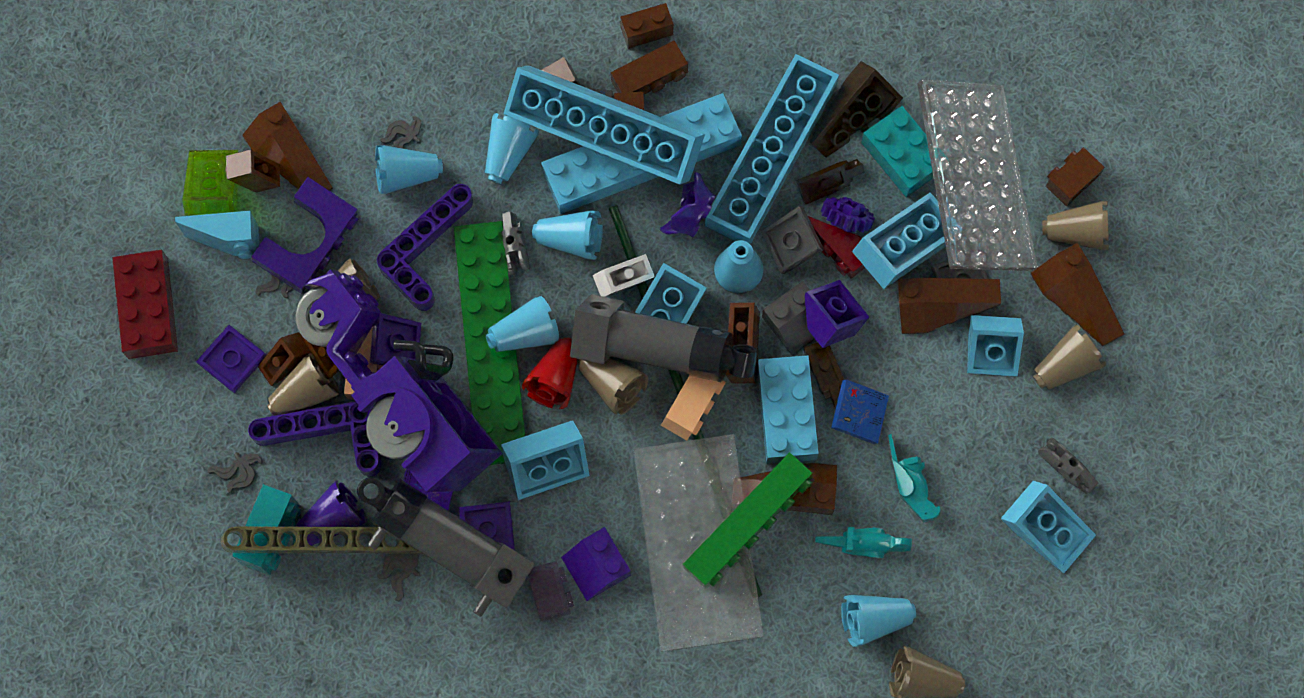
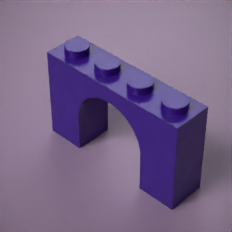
M309 177L306 178L294 195V203L317 217L323 224L325 237L321 245L310 253L294 254L265 236L251 256L253 263L301 294L305 289L311 290L312 287L305 284L309 280L316 278L314 276L319 269L323 271L331 260L328 256L332 250L335 249L337 251L345 240L342 236L347 229L351 231L359 220L356 217L357 209Z

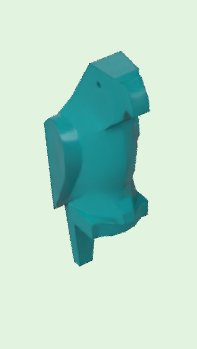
M889 434L892 461L901 499L923 523L935 520L940 515V506L935 507L928 500V485L921 472L925 468V462H922L921 458L917 456L898 462L892 434Z
M848 527L847 531L843 532V536H815V543L841 547L842 553L883 558L884 554L889 552L911 551L912 538L893 537L886 534L881 528L855 529L854 527Z

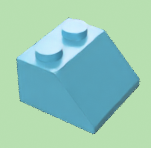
M971 315L968 334L967 373L1018 376L1024 336L1021 318Z

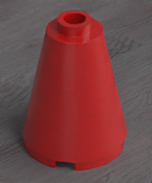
M565 337L555 342L524 379L522 389L526 388L529 391L527 396L536 403L548 408H553L554 404L561 405L559 409H564L568 406L578 358L570 357L571 338Z

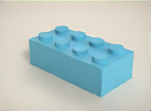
M930 192L864 236L852 252L881 287L885 289L949 245L962 229Z
M809 356L758 359L757 373L766 464L780 463L789 452L799 461L817 460L819 453Z

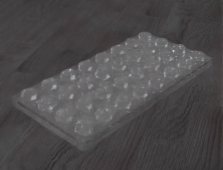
M922 79L917 83L950 269L1033 271L1037 268V262L1003 85Z
M734 434L634 449L660 651L666 652L763 638L764 634L751 549L745 548L739 554L742 558L733 568L728 566L721 573L724 577L715 587L710 585L705 589L683 568V563L744 500Z

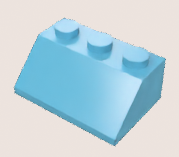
M573 420L501 444L505 465L518 500L590 476L583 437Z

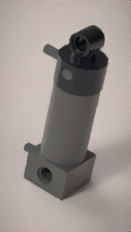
M593 294L575 310L570 357L604 364L610 357L687 373L694 377L717 382L723 381L727 369L731 375L736 377L749 378L754 376L757 349L744 344L732 346L733 335L731 332L623 310L624 301Z
M375 478L363 479L358 484L357 495L359 499L377 509L372 523L378 529L369 541L368 546L377 550L388 533L468 582L471 587L483 593L482 598L473 610L480 617L484 614L492 600L507 608L535 565L505 544L496 542L427 498V495L402 479H399L392 489L387 488ZM370 483L375 484L378 489V493L374 498H367L364 495V488ZM505 568L507 575L504 580L499 581L498 572Z

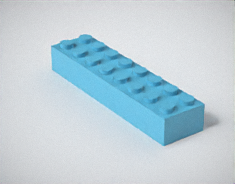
M795 54L713 202L712 208L705 219L706 227L734 241L743 240L751 245L838 84L839 74Z
M532 66L517 67L504 110V115L677 184L690 181L705 136L703 133Z
M723 93L661 116L705 134L696 162L741 145V132ZM584 146L541 162L543 174L560 215L659 177Z

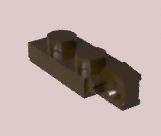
M858 159L850 162L845 160L796 181L803 202L809 204L850 186L853 177L865 173L863 164Z
M818 342L804 347V353L806 356H809V365L820 392L825 400L831 398L836 410L844 378L831 346L822 348Z

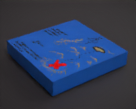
M842 380L831 428L866 442L877 444L889 396L850 380Z

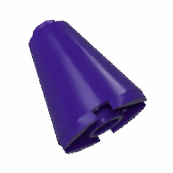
M337 480L330 485L294 527H359L367 522V517L363 508L358 511L355 503L358 500L350 489L342 482L338 484ZM308 534L307 542L313 546L319 543V538L315 534Z

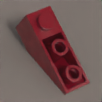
M808 216L824 248L821 252L827 258L830 256L836 262L837 270L843 276L847 274L852 279L865 268L852 252L862 239L860 236L851 232H845L843 229Z

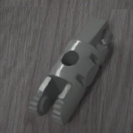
M511 211L502 214L503 231L501 233L508 272L512 276L517 274L516 257H519L521 268L524 271L530 270L522 223L518 222L515 213Z
M1050 438L1046 443L1047 445L1039 449V455L1070 484L1079 488L1085 494H1089L1097 486L1098 481L1090 474L1088 469L1056 439Z

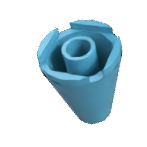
M494 113L485 173L489 175L488 180L502 184V181L509 180L540 131L535 128V131L532 132L529 130L531 125L504 115L503 120L498 119L499 114Z
M378 145L375 148V161H377V168L375 169L376 180L380 194L391 193L438 179L439 174L443 173L442 159H438L436 154L385 145Z
M591 210L539 219L537 224L533 225L532 236L540 245L589 260H595L597 256L594 254L595 252H600L603 225H599L597 218H601V214L599 211Z
M743 240L735 241L718 256L714 266L715 277L720 286L736 294L756 288L762 279L764 271L759 255L748 242Z
M542 296L535 297L488 329L489 334L486 335L489 347L500 352L552 345L559 340L557 323L555 319L551 320L548 314L552 310Z
M851 594L844 596L847 602L841 605L844 632L848 629L850 630L852 638H848V641L853 647L862 646L909 626L913 623V619L916 618L915 605L910 603L908 599Z

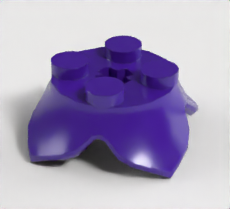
M695 172L694 181L683 185L681 207L677 213L671 216V220L667 224L660 227L661 232L667 235L685 234L692 238L697 233L700 227L699 223L702 218L705 219L712 208L711 204L716 197L708 189L700 173Z

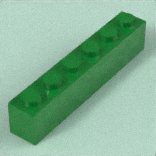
M789 452L683 563V568L705 589L710 585L715 587L724 577L721 573L728 566L733 568L742 558L739 554L745 548L751 549L759 540L757 535L763 529L768 531L777 521L775 516L781 510L786 512L795 501L792 498L798 492L803 494L813 483L810 481L812 472Z

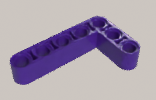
M456 184L377 256V265L381 273L418 310L427 311L431 309L435 298L430 286L409 264L473 206L471 190L465 184ZM459 195L468 196L465 201H456ZM441 211L449 212V215L445 218L438 217ZM424 227L431 228L428 234H421L420 230ZM407 243L413 244L412 249L409 251L402 250L403 245ZM387 260L395 261V264L391 267L383 266ZM408 276L412 278L408 284L400 283L403 277ZM422 293L429 295L425 301L416 300L418 295Z
M357 402L258 418L253 420L248 427L249 436L260 446L351 431L355 461L360 472L367 477H373L381 470L380 454L372 447L370 442L367 444L359 443L360 437L367 434L366 424L372 409L368 410V414L364 419L358 420L356 419V414L359 412ZM334 415L343 416V419L340 423H331V419ZM309 420H318L314 428H306V423ZM291 423L292 429L287 433H282V426ZM260 428H267L265 436L256 437V432ZM366 459H375L374 466L369 469L363 468V463Z

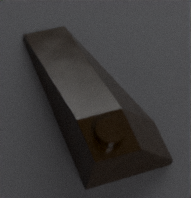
M860 61L843 82L810 143L827 158L849 143L851 135L859 130L864 133L869 129L867 124L876 118H879L881 121L888 116L903 97L875 68Z

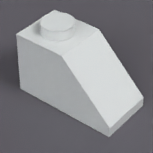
M646 254L603 269L593 275L602 297L615 294L655 277Z

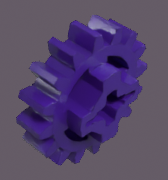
M834 197L831 199L826 198L820 211L822 216L827 217L826 220L830 221L832 225L851 233L852 231L856 232V230L862 233L864 231L869 232L875 220L874 214L868 212L869 209L848 197H843L839 200Z

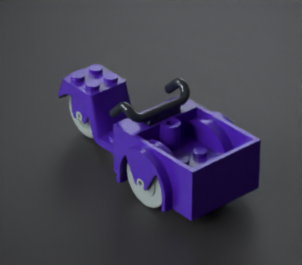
M332 269L325 275L311 279L305 284L315 288L305 293L298 303L296 309L297 328L302 337L309 343L327 347L326 352L352 385L351 388L354 390V393L351 396L359 405L357 409L360 412H367L370 408L372 409L367 419L366 430L370 444L379 454L392 459L408 458L401 465L403 468L410 470L426 492L461 491L503 454L442 377L449 373L453 365V353L448 347L422 345L416 341L395 340L394 350L415 352V359L394 356L376 373H372L367 366V359L357 352L381 313L377 308L379 304L376 299L370 294L367 295L362 289L364 285L358 277ZM426 355L443 356L442 365L426 360Z

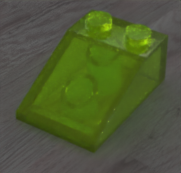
M189 150L182 199L185 216L237 212L238 184L227 180L225 168L226 156L239 153L238 150Z

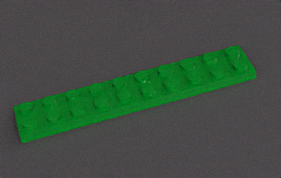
M503 221L453 226L472 415L502 451L501 444L525 436L517 351L515 349L497 352L494 348L491 349L486 340V335L489 334L488 329L512 313L508 267L501 233L503 231ZM503 454L491 465L505 464Z

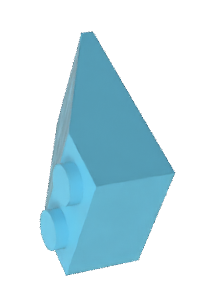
M251 211L175 217L176 224L186 238L233 256H238L241 259H250L260 245L259 226Z
M663 263L635 313L687 324L708 288Z
M1036 481L1031 482L1001 517V520L1015 534L1062 573L1067 571L1096 536L1048 485Z

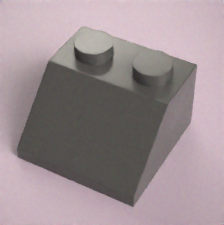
M803 281L764 308L762 313L763 320L791 355H794L815 339L807 328L804 295L810 289Z

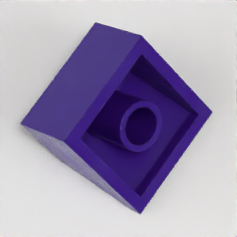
M840 280L807 291L804 295L807 328L822 348L855 336L869 319L867 313Z
M605 527L581 540L561 557L586 601L631 576V570Z

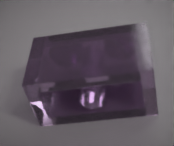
M557 561L533 567L528 577L540 621L544 622L571 614L569 607L574 606L570 591L565 592L563 582H567L564 567L558 568Z

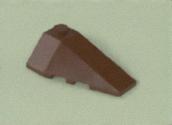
M279 102L259 113L243 133V137L251 150L279 163L280 175L298 190L307 177L327 190H332V185L282 103Z
M1078 243L1057 253L1030 273L1042 294L1061 308L1063 313L1076 321L1100 345L1104 346L1124 335L1103 288Z
M898 279L902 334L929 333L941 326L950 325L959 319L1001 305L1000 279Z
M821 463L803 464L812 472L810 481L813 483L803 494L798 492L792 498L795 502L788 511L833 515L837 487V465ZM771 471L735 478L733 481L731 504L740 505Z

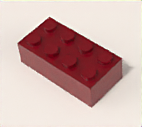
M162 249L112 257L123 354L128 359L178 352L168 257Z

